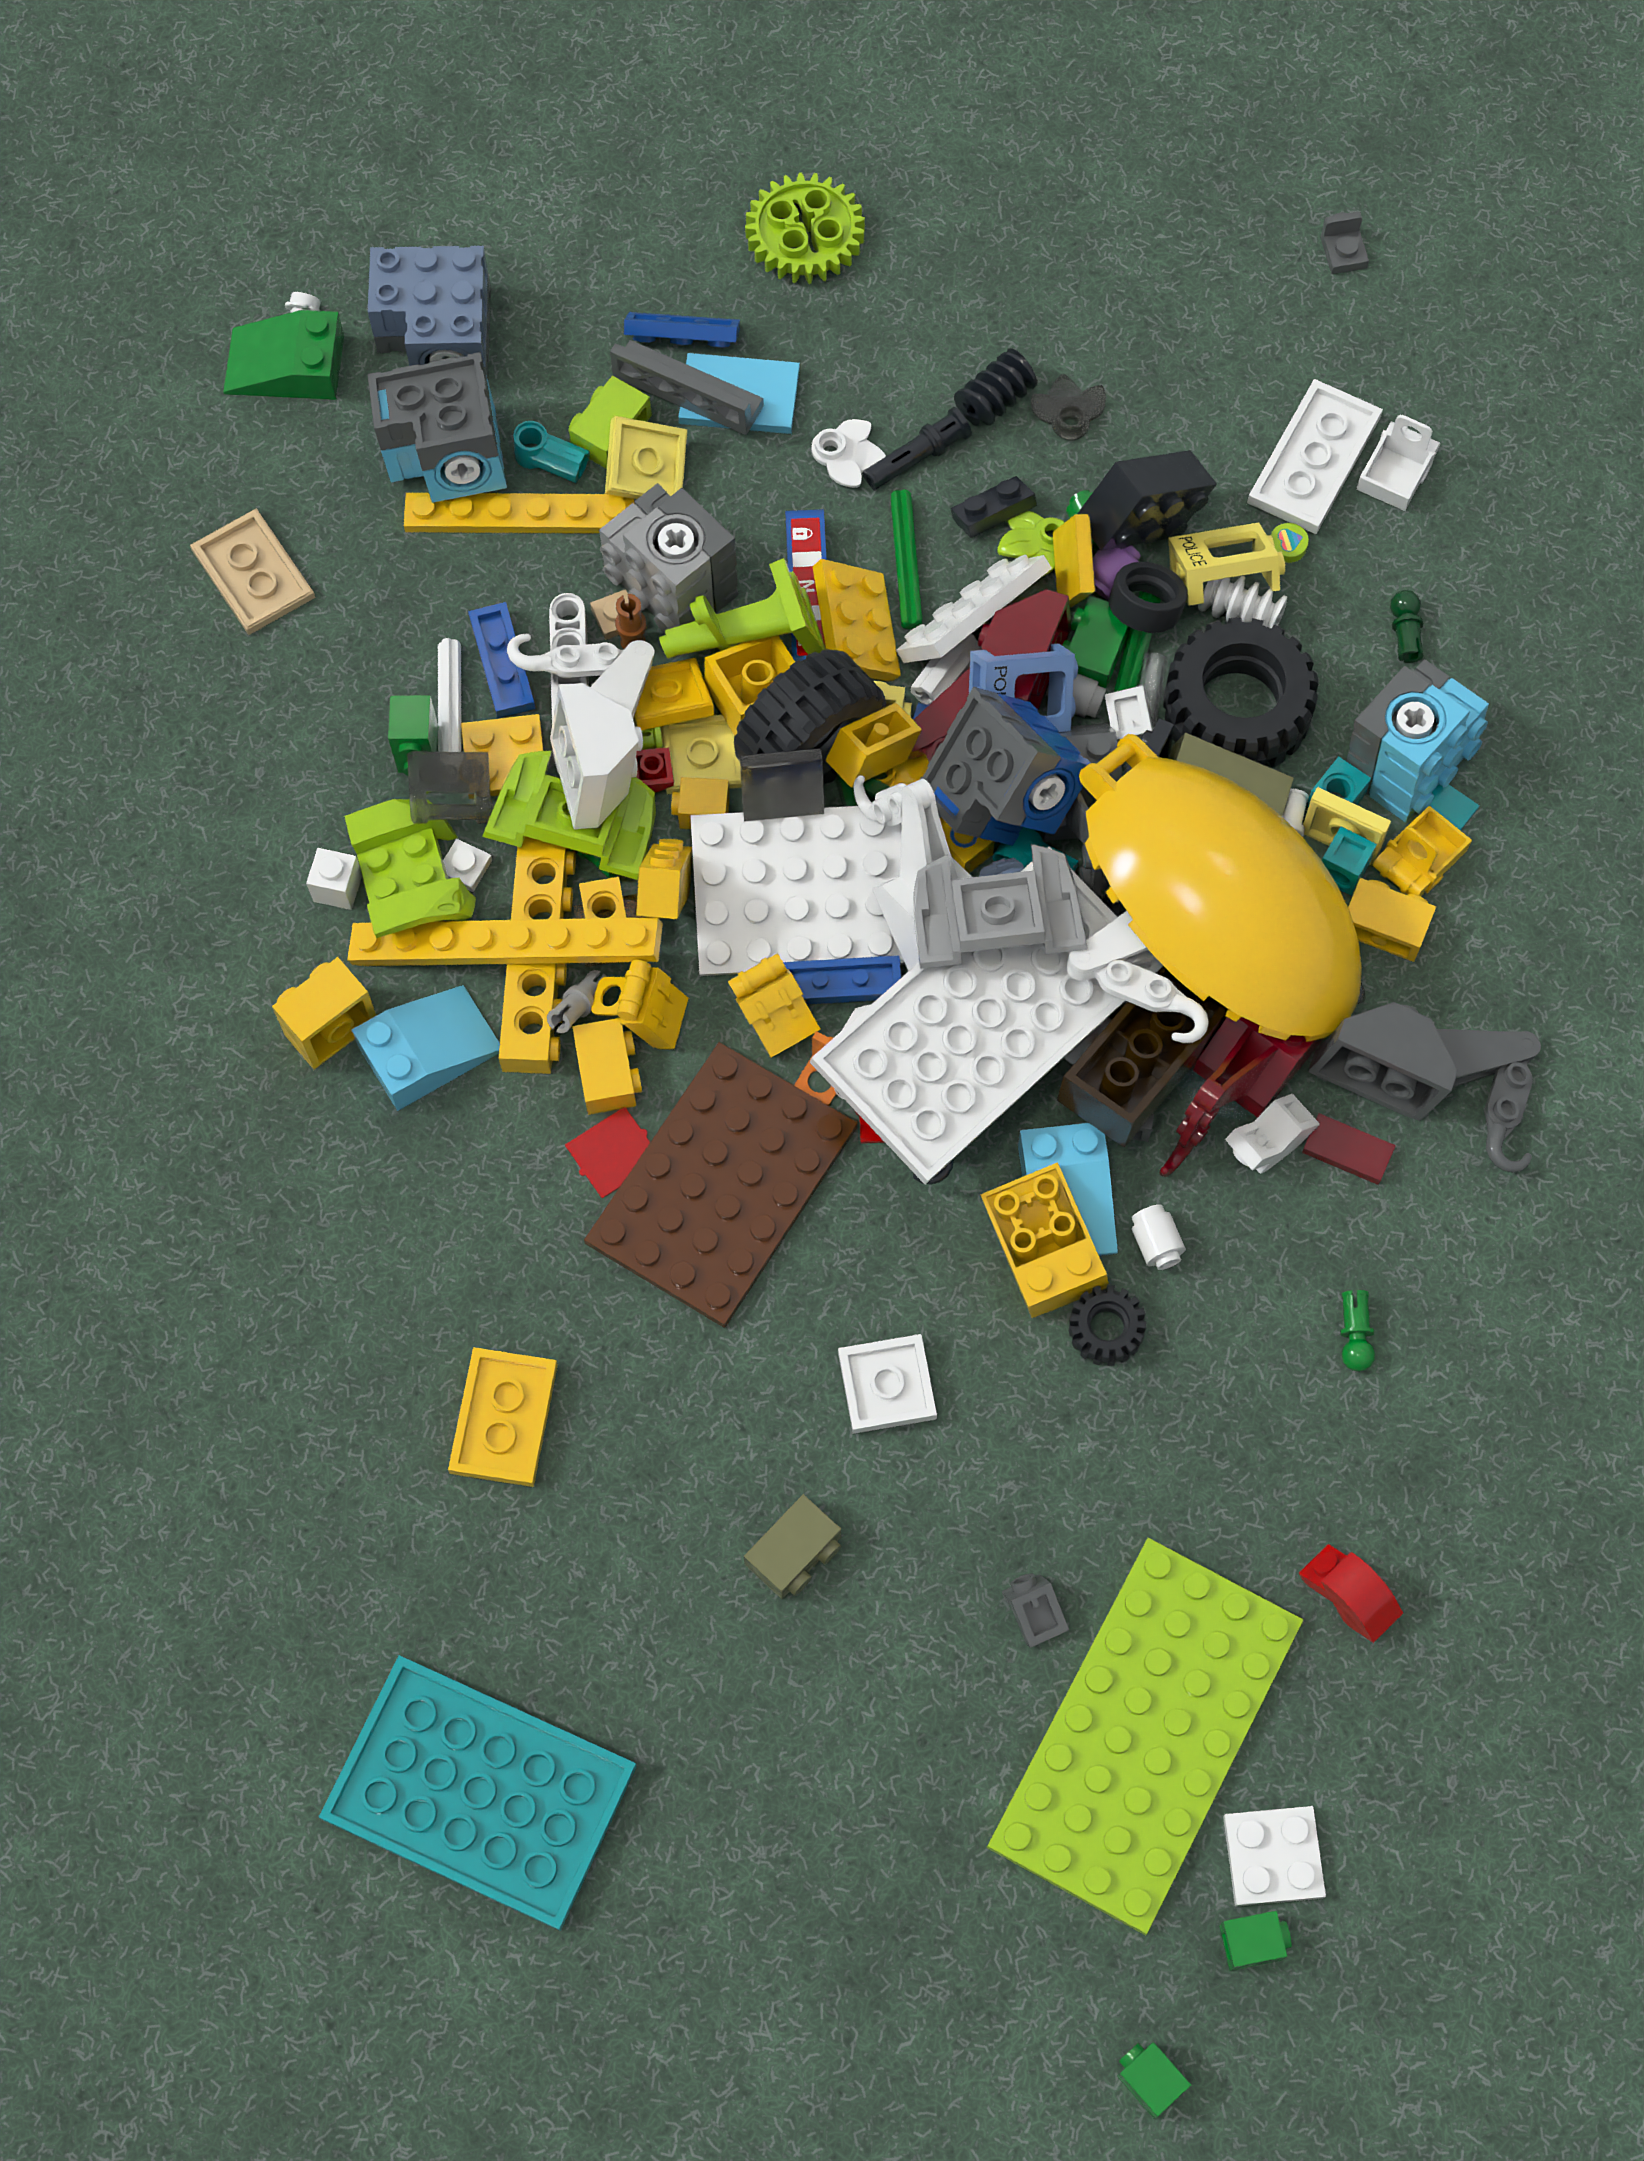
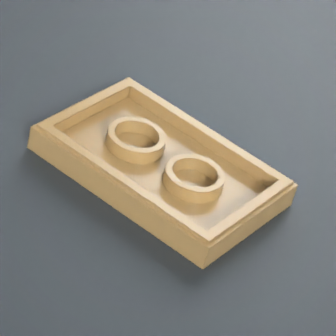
M257 508L190 545L192 552L248 635L315 598L313 590Z

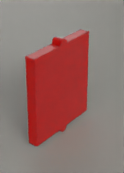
M623 1107L565 1144V1147L581 1168L579 1174L581 1176L586 1175L599 1196L604 1198L622 1185L650 1142L646 1137L648 1135L647 1130L640 1129L626 1107Z

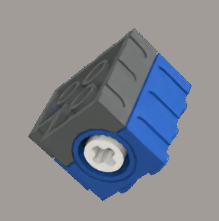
M973 686L964 707L958 712L947 731L946 738L943 743H940L927 766L928 769L920 779H925L932 787L938 814L955 832L1013 846L1023 827L1055 834L1083 788L1079 773L1081 769L1091 762L1080 755L1081 752L1066 737L1061 736L1058 733L1059 730L1045 716L1040 715L1037 712L1038 709L1031 702Z

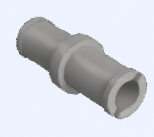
M593 970L578 985L571 986L563 994L562 1001L547 1014L549 1026L554 1029L560 1021H564L556 1032L565 1033L580 1017L588 1016L591 1013L597 984L603 977L607 976L603 974L597 982H594L601 971Z

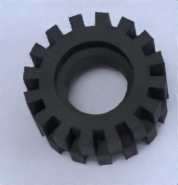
M1107 1285L1106 1290H1101L1100 1286L1093 1287L1091 1293L1084 1292L1079 1302H1075L1069 1320V1337H1072L1074 1349L1078 1348L1081 1351V1357L1085 1360L1088 1357L1093 1359V1364L1100 1365V1362H1107V1366H1114L1117 1361H1121V1363L1127 1361L1130 1355L1134 1356L1138 1351L1146 1330L1147 1321H1144L1146 1314L1144 1308H1139V1300L1136 1296L1132 1299L1128 1297L1129 1291L1124 1288L1121 1289V1292L1114 1291L1115 1285ZM1101 1312L1116 1314L1123 1323L1124 1329L1122 1334L1114 1340L1098 1338L1091 1329L1093 1317Z

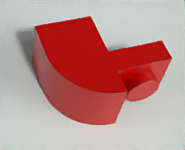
M1328 1544L1299 1572L1302 1580L1310 1588L1333 1602L1342 1620L1350 1628L1373 1643L1403 1614L1396 1598L1385 1582L1368 1564L1352 1552L1345 1555Z

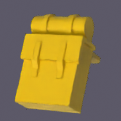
M1428 806L1394 840L1391 839L1388 842L1385 850L1375 859L1372 866L1381 872L1380 875L1382 877L1388 878L1398 886L1403 894L1422 896L1424 892L1429 893L1442 880L1443 874L1467 851L1472 840L1431 806Z
M778 953L768 959L760 960L761 963L745 972L737 973L738 976L728 981L737 997L735 999L749 1024H752L771 1058L814 1034L816 1031L821 1030L802 997L803 993L790 970L786 969Z
M635 959L631 961L630 968L626 971L625 977H603L598 982L591 1011L595 1015H618L621 1018L619 1022L621 1025L628 1027L653 1048L675 1049L689 998L670 983L671 978L660 968H651L649 963ZM613 986L620 987L621 995H619L618 1001L612 1006H604L603 996L605 992Z

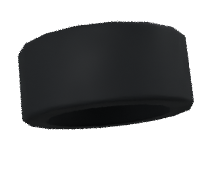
M1133 562L1123 566L1116 574L1109 596V606L1113 615L1123 624L1138 631L1162 633L1172 629L1180 620L1187 600V588L1183 580L1175 572L1162 565L1150 562ZM1131 591L1150 593L1160 598L1164 603L1145 601L1135 596Z

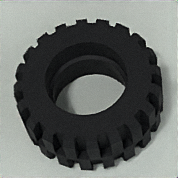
M1241 617L1229 618L1228 624L1222 625L1220 620L1207 624L1205 632L1197 629L1188 636L1187 643L1179 646L1168 672L1163 708L1166 709L1165 721L1174 724L1173 740L1177 742L1187 733L1264 766L1266 762H1269L1273 768L1283 763L1286 753L1289 756L1293 755L1300 747L1301 740L1305 739L1318 699L1316 692L1319 682L1317 673L1312 671L1314 662L1307 652L1300 653L1302 644L1295 637L1286 638L1284 636L1285 630L1277 625H1273L1272 628L1264 626V620L1252 618L1251 623L1242 622ZM1240 673L1250 675L1263 682L1271 690L1277 705L1269 712L1256 717L1232 716L1213 705L1204 691V686L1214 678L1225 674Z
M830 649L822 650L820 653H811L806 656V659L798 660L790 665L786 672L778 674L773 679V682L757 695V700L749 705L745 711L744 719L739 721L736 728L737 734L734 735L735 755L739 762L774 798L785 801L806 798L807 794L816 793L822 789V786L836 779V771L825 760L840 728L885 708L886 700L884 693L847 653Z

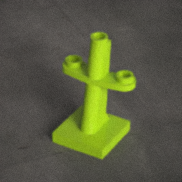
M784 558L769 564L777 587L769 598L716 614L705 595L696 596V601L690 603L695 621L665 630V635L659 637L662 649L668 659L678 655L719 648L720 651H723L738 643L793 633L808 655L814 652L820 653L822 650H826L807 591L804 587H800L793 571L789 572Z

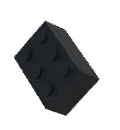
M1191 450L1117 461L1077 514H1088V517H1090L1091 538L1101 551L1115 548L1125 549L1131 545L1142 543L1148 545L1154 541L1181 536L1187 530V522L1194 513L1201 510L1208 503V495L1217 483Z

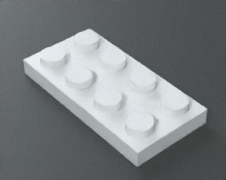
M1314 379L1251 490L1247 503L1317 534L1380 420L1383 409Z
M1023 555L1011 562H1008L1007 559L998 561L987 570L989 576L983 581L977 580L960 591L962 597L954 604L952 602L938 608L932 614L934 620L928 625L922 624L905 635L907 641L896 649V652L903 663L943 657L994 616L996 611L1005 607L1051 570L1052 567L1044 555L1032 558Z

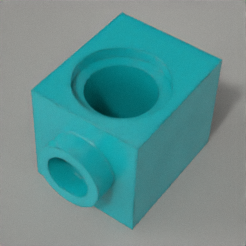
M1338 756L1311 790L1307 807H1309L1317 787L1329 793H1340L1345 800L1358 805L1367 793L1371 777Z
M1340 826L1323 856L1322 862L1336 882L1339 890L1352 896L1359 879L1363 877L1370 865L1377 844Z

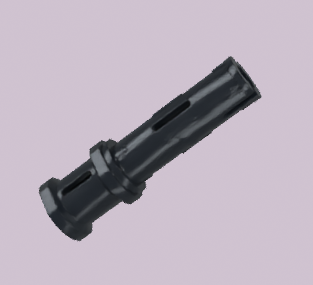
M956 407L949 409L948 415L933 425L928 423L924 425L919 431L920 435L864 469L862 472L863 477L873 491L928 456H941L945 453L946 447L960 438L966 440L971 437L970 425L961 411Z

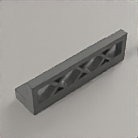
M629 340L626 347L615 343L610 351L612 373L616 378L744 435L748 434L764 407L762 397L632 340Z

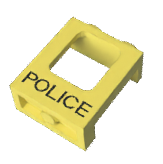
M1259 522L1168 538L1170 570L1183 580L1187 588L1186 602L1189 606L1204 603L1203 582L1261 572L1272 591L1280 590V575L1285 574L1284 557L1281 551H1276L1272 536L1266 535ZM1252 541V552L1217 558L1213 557L1208 550L1209 548Z

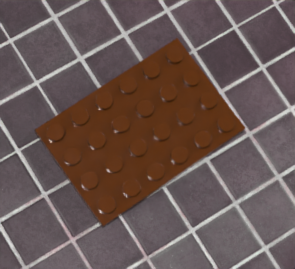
M718 1042L584 1239V1242L589 1247L725 1328L857 1129V1122Z

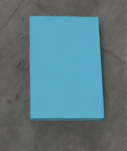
M694 353L687 354V365L763 398L764 407L750 430L792 434L800 363ZM680 407L679 424L728 428Z

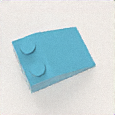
M464 985L388 1009L352 1029L360 1051L397 1111L499 1054L500 1048L498 1039Z
M1090 1123L1020 1130L1018 1150L1022 1177L1058 1162L1098 1255L1117 1254L1113 1198L1105 1134Z

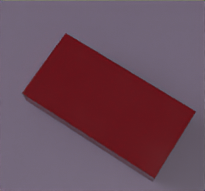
M1319 1113L1316 1120L1320 1125L1309 1135L1302 1153L1379 1185L1396 1145Z

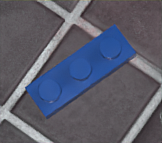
M629 312L624 319V335H633V340L639 342L656 341V337L671 338V343L680 345L692 344L693 340H707L709 346L728 347L730 342L737 341L740 331V320L636 312Z
M506 602L468 611L497 719L534 710L535 704L526 671L517 667L507 654L508 643L516 636Z
M899 955L783 962L786 969L790 970L799 985L806 1004L874 1001L901 979Z

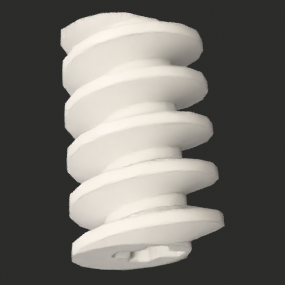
M1243 575L1235 583L1230 582L1231 577L1208 581L1203 591L1204 603L1198 604L1200 611H1206L1213 604L1212 616L1219 618L1227 611V624L1229 618L1241 617L1242 622L1251 623L1252 618L1264 620L1263 625L1266 627L1278 626L1286 608L1287 596L1283 595L1276 603H1273V591L1271 589L1262 597L1258 595V582H1255L1248 590L1244 589L1245 576Z

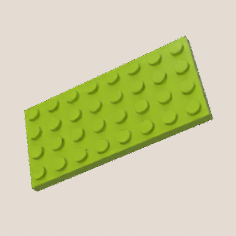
M1147 1538L987 1848L1146 1936L1303 1619Z

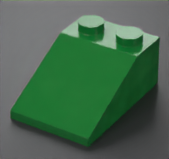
M299 310L234 327L232 329L224 394L336 400L344 342V332L339 313L333 311Z

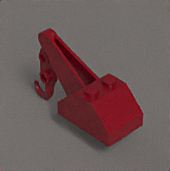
M1046 589L996 611L991 624H984L979 635L978 646L994 656L1050 652L1051 644L1058 643L1063 645L1071 631L1069 596ZM970 667L913 719L922 731L908 759H916L924 755L927 757L928 762L931 761L940 743H943L946 738L947 731L958 712L967 701ZM1050 672L1019 675L1015 680L1014 698L1031 702L1038 709V712L1049 686Z
M1227 1017L1193 1068V1071L1206 1081L1184 1113L1186 1117L1176 1130V1133L1181 1137L1174 1151L1160 1169V1175L1167 1177L1172 1174L1189 1155L1194 1146L1197 1147L1209 1132L1211 1128L1209 1125L1218 1114L1219 1107L1235 1101L1258 1118L1276 1099L1324 1038L1306 1042L1305 1036L1291 1035L1287 1040H1282L1258 1033L1260 1025L1248 1019L1240 1017L1235 1022Z

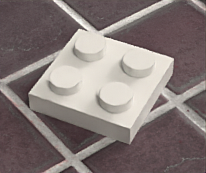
M921 1334L838 1348L853 1434L937 1419Z
M1313 1806L1233 1813L1223 1816L1235 1907L1323 1899L1326 1897Z

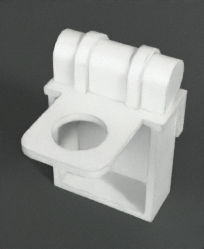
M1399 415L1395 423L1391 421L1387 430H1383L1380 441L1359 478L1356 490L1405 511L1419 484L1424 482L1440 446V442L1431 439L1432 429L1404 415ZM1408 426L1415 428V429L1418 430L1421 434H1419V433H1417V432H1415V431H1413V430L1408 429Z

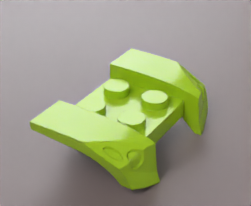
M537 751L518 755L505 779L482 837L517 847H522L525 837L537 839L581 853L601 857L600 870L638 880L639 867L647 854L656 816L655 792L637 777L631 778L628 795L598 828L574 829L561 779L547 775L552 751Z
M392 799L344 816L351 845L357 854L369 900L367 907L376 938L433 921H463L472 918L476 897L468 891L460 878L448 879L437 840L449 841L458 838L442 812L432 802L423 799Z

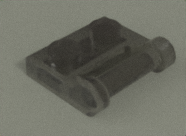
M412 751L407 754L410 816L413 824H426L428 820H476L478 824L488 823L494 809L490 795L488 752ZM426 794H474V804H428Z

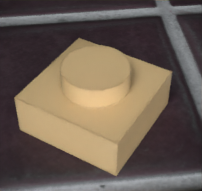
M626 589L590 603L591 610L605 640L618 636L615 627V620L618 615L616 602L619 597L624 595L625 604L628 603Z

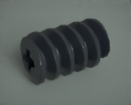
M1010 348L1007 349V352H1003L998 356L996 361H992L986 367V370L979 372L975 379H971L966 383L964 389H959L954 394V401L956 407L972 425L978 426L980 420L986 425H992L995 422L994 414L997 416L1005 414V405L1013 407L1017 403L1015 396L1018 398L1025 397L1027 395V388L1034 389L1038 385V380L1025 357L1017 350Z

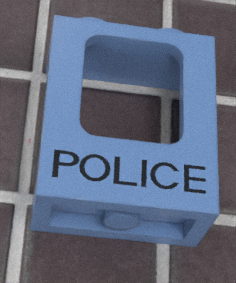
M1058 643L1051 644L1050 652L994 656L987 650L971 651L969 693L974 686L1014 698L1015 680L1019 675L1050 672L1048 710L1045 717L1059 732L1071 731V718L1076 710L1073 697V680L1077 677L1078 673L1075 654Z

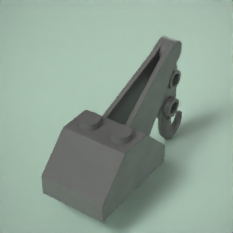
M1108 723L1071 726V731L1058 732L1061 736L1066 737L1081 752L1080 755L1091 763H1098L1116 749L1118 744L1116 732ZM1121 766L1109 774L1116 782L1122 777ZM1084 786L1055 834L1043 832L1044 841L1079 838L1083 843L1087 841L1089 832L1086 811L1097 800ZM1084 844L1082 846L1084 867L1080 868V878L1100 898L1101 890L1108 889V880L1102 869L1094 870Z
M1392 1002L1344 1019L1314 1052L1308 1070L1309 1073L1418 1121H1421L1452 1091L1453 1087L1495 1074L1484 1109L1488 1131L1486 1139L1488 1156L1495 1166L1503 1171L1512 1173L1525 1169L1532 1159V1155L1526 1153L1521 1160L1512 1161L1505 1157L1502 1152L1504 1139L1522 1119L1532 1087L1533 1077L1527 1063L1541 1049L1539 1039L1529 1031L1436 1029L1432 1019L1418 1013L1415 1008Z

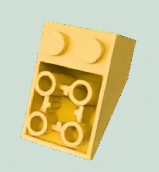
M1058 1162L980 1194L1031 1318L1077 1301L1084 1292L1091 1293L1093 1287L1100 1286L1101 1290L1107 1288V1285H1109L1107 1273Z

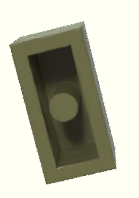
M803 1494L744 1555L745 1566L781 1599L789 1592L796 1596L810 1582L812 1576L808 1572L819 1560L825 1565L840 1550L842 1545L838 1540L841 1538V1528Z

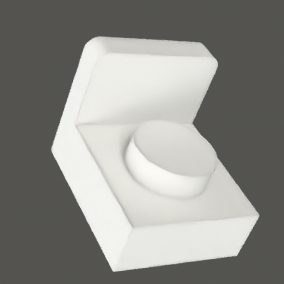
M1143 685L1105 694L1110 726L1116 732L1117 742L1127 734H1134L1142 739L1146 730L1153 731L1154 727L1152 725L1146 689Z

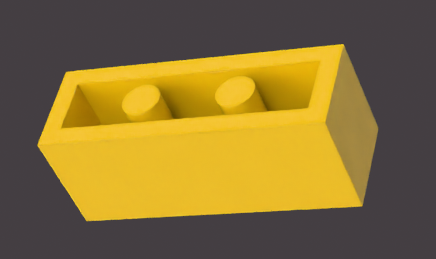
M660 839L659 844L651 846L639 867L636 916L678 919L690 894L692 847L683 846V841L678 839Z

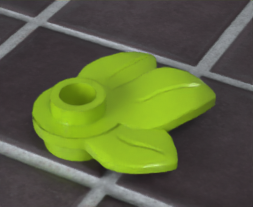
M1026 511L1007 520L1012 530L1002 537L997 549L998 554L1012 558H1018L1023 555H1027L1028 558L1044 555L1052 569L1043 576L1052 572L1055 569L1053 537L1046 535V532L1050 530L1055 531L1065 522L1053 517L1044 519L1031 511Z

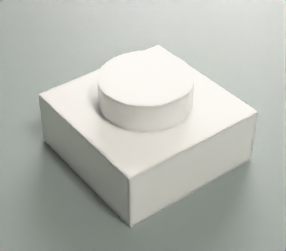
M456 838L443 860L448 879L460 878L466 888L474 892L492 862L491 854Z

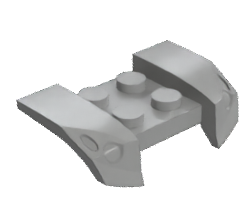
M1031 845L1033 871L951 880L948 854L920 869L917 872L913 892L914 924L920 969L962 964L961 953L1041 943H1044L1045 954L1087 950L1077 890L1065 854L1049 848Z

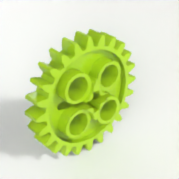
M801 172L798 174L797 181L792 182L785 175L784 185L779 186L776 182L771 181L770 193L760 189L759 201L751 200L750 202L751 212H746L745 225L748 250L755 252L756 263L765 261L766 272L778 268V279H782L787 273L792 274V282L796 283L800 275H805L808 284H811L813 275L818 274L823 281H826L828 270L839 275L840 263L850 267L852 265V255L859 256L860 244L864 243L865 217H862L861 204H855L854 193L845 195V185L843 183L833 188L832 177H828L823 183L818 182V174L814 173L810 181H805L804 175ZM794 203L798 204L801 209L803 223L799 222V211ZM806 230L811 232V242L816 251L815 253L811 251L808 244Z

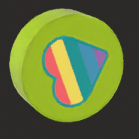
M1284 523L1278 525L1272 531L1271 536L1277 552H1282L1285 563L1296 562L1305 555L1309 538L1301 526L1294 523Z

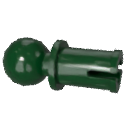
M1410 590L1397 592L1390 603L1391 612L1396 617L1392 622V629L1396 632L1398 659L1399 661L1404 660V663L1417 662L1424 656L1420 634L1423 627V619L1416 616L1420 612L1421 602L1419 596Z

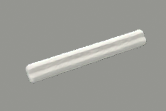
M445 638L438 644V778L441 782L456 783L462 777L461 644L458 640Z

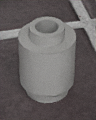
M1078 673L1077 677L1073 680V697L1076 705L1074 715L1082 718L1088 715L1095 718L1106 688L1098 686V681ZM1048 686L1047 691H1046V694H1045V695H1047V696H1048L1049 686Z

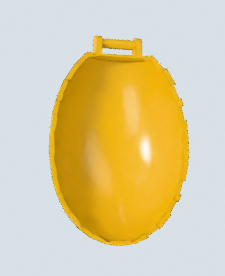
M1127 734L1118 741L1117 748L1098 763H1090L1081 769L1079 773L1080 782L1097 800L1086 811L1089 838L1084 844L1094 870L1102 869L1111 886L1106 891L1111 902L1114 904L1120 901L1133 920L1128 926L1176 979L1203 1001L1210 996L1228 1008L1226 1017L1235 1022L1240 1017L1248 1019L1260 1025L1258 1033L1282 1040H1287L1291 1035L1305 1036L1306 1042L1325 1038L1332 1034L1344 1019L1352 1015L1360 995L1362 964L1359 942L1350 911L1336 882L1324 863L1305 839L1281 815L1256 795L1223 776L1202 767L1158 757L1134 734ZM1124 762H1127L1132 769L1116 782L1109 774Z

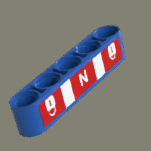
M824 509L785 511L789 572L793 571L800 587H804L807 591L825 645L813 573L814 564L820 559L827 560ZM791 633L792 658L795 662L798 660L802 661L806 659L808 654L793 633Z

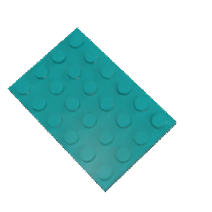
M399 1655L319 1818L561 1931L636 1770L637 1764Z

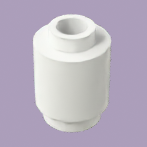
M1153 1205L1132 1216L1134 1223L1132 1231L1147 1266H1157L1158 1270H1164L1181 1261L1180 1255L1185 1252L1186 1248L1170 1212H1165L1162 1205Z

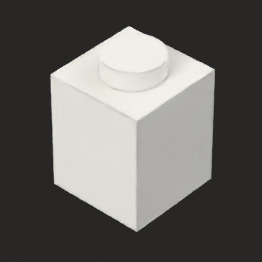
M317 848L306 883L313 902L352 910L362 878L357 857Z

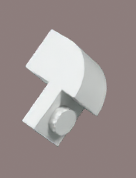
M1290 1094L1274 1100L1254 1122L1235 1128L1225 1140L1233 1148L1234 1156L1242 1164L1249 1166L1251 1170L1256 1169L1261 1174L1295 1150L1320 1124L1294 1094Z

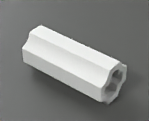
M970 634L943 657L930 660L911 686V693L918 701L930 705L970 667L971 651L981 650L974 635Z

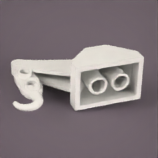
M529 634L517 635L508 643L507 654L510 660L523 670L534 672L546 671L555 673L561 678L600 676L591 687L583 683L559 685L550 735L573 828H598L628 795L631 778L637 776L636 753L642 750L643 737L641 728L635 727L633 718L652 667L654 648L651 644L642 640L631 642L624 650L618 649L611 643L603 642L600 644L562 645L543 655L528 656L522 654L518 647L520 644L529 641L531 636Z
M860 775L855 779L853 788L856 802L862 813L868 819L879 821L881 824L886 823L889 826H895L902 823L900 876L872 890L906 967L910 971L919 963L913 901L917 872L931 862L948 854L951 880L972 878V876L951 857L939 818L935 794L925 779H920L909 785L899 783L878 792L875 796V801L871 802L863 786L865 777Z
M1127 911L1086 940L1087 950L1070 952L1067 972L1072 978L1079 981L1096 978L1104 991L1153 1012H1180L1191 1017L1195 1023L1194 1029L1184 1034L1173 1033L1172 1039L1174 1041L1193 1043L1201 1039L1207 1032L1208 1017L1200 1004L1182 994L1169 979L1137 966L1138 964L1154 960L1156 957L1128 926L1133 919Z

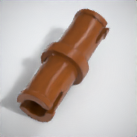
M627 594L628 603L625 604L624 595L619 597L616 602L618 615L615 620V627L618 635L621 636V646L623 649L633 641H645L646 618L641 613L639 598L632 594Z

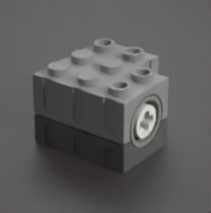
M657 483L599 529L601 539L600 551L603 555V571L614 585L621 583L629 591L628 594L638 597L641 602V610L647 608L655 616V623L664 634L667 629L695 621L690 603L696 601V596L705 595L714 612L717 613L739 595L737 589L736 551L734 550L735 538L683 488H680L670 496Z

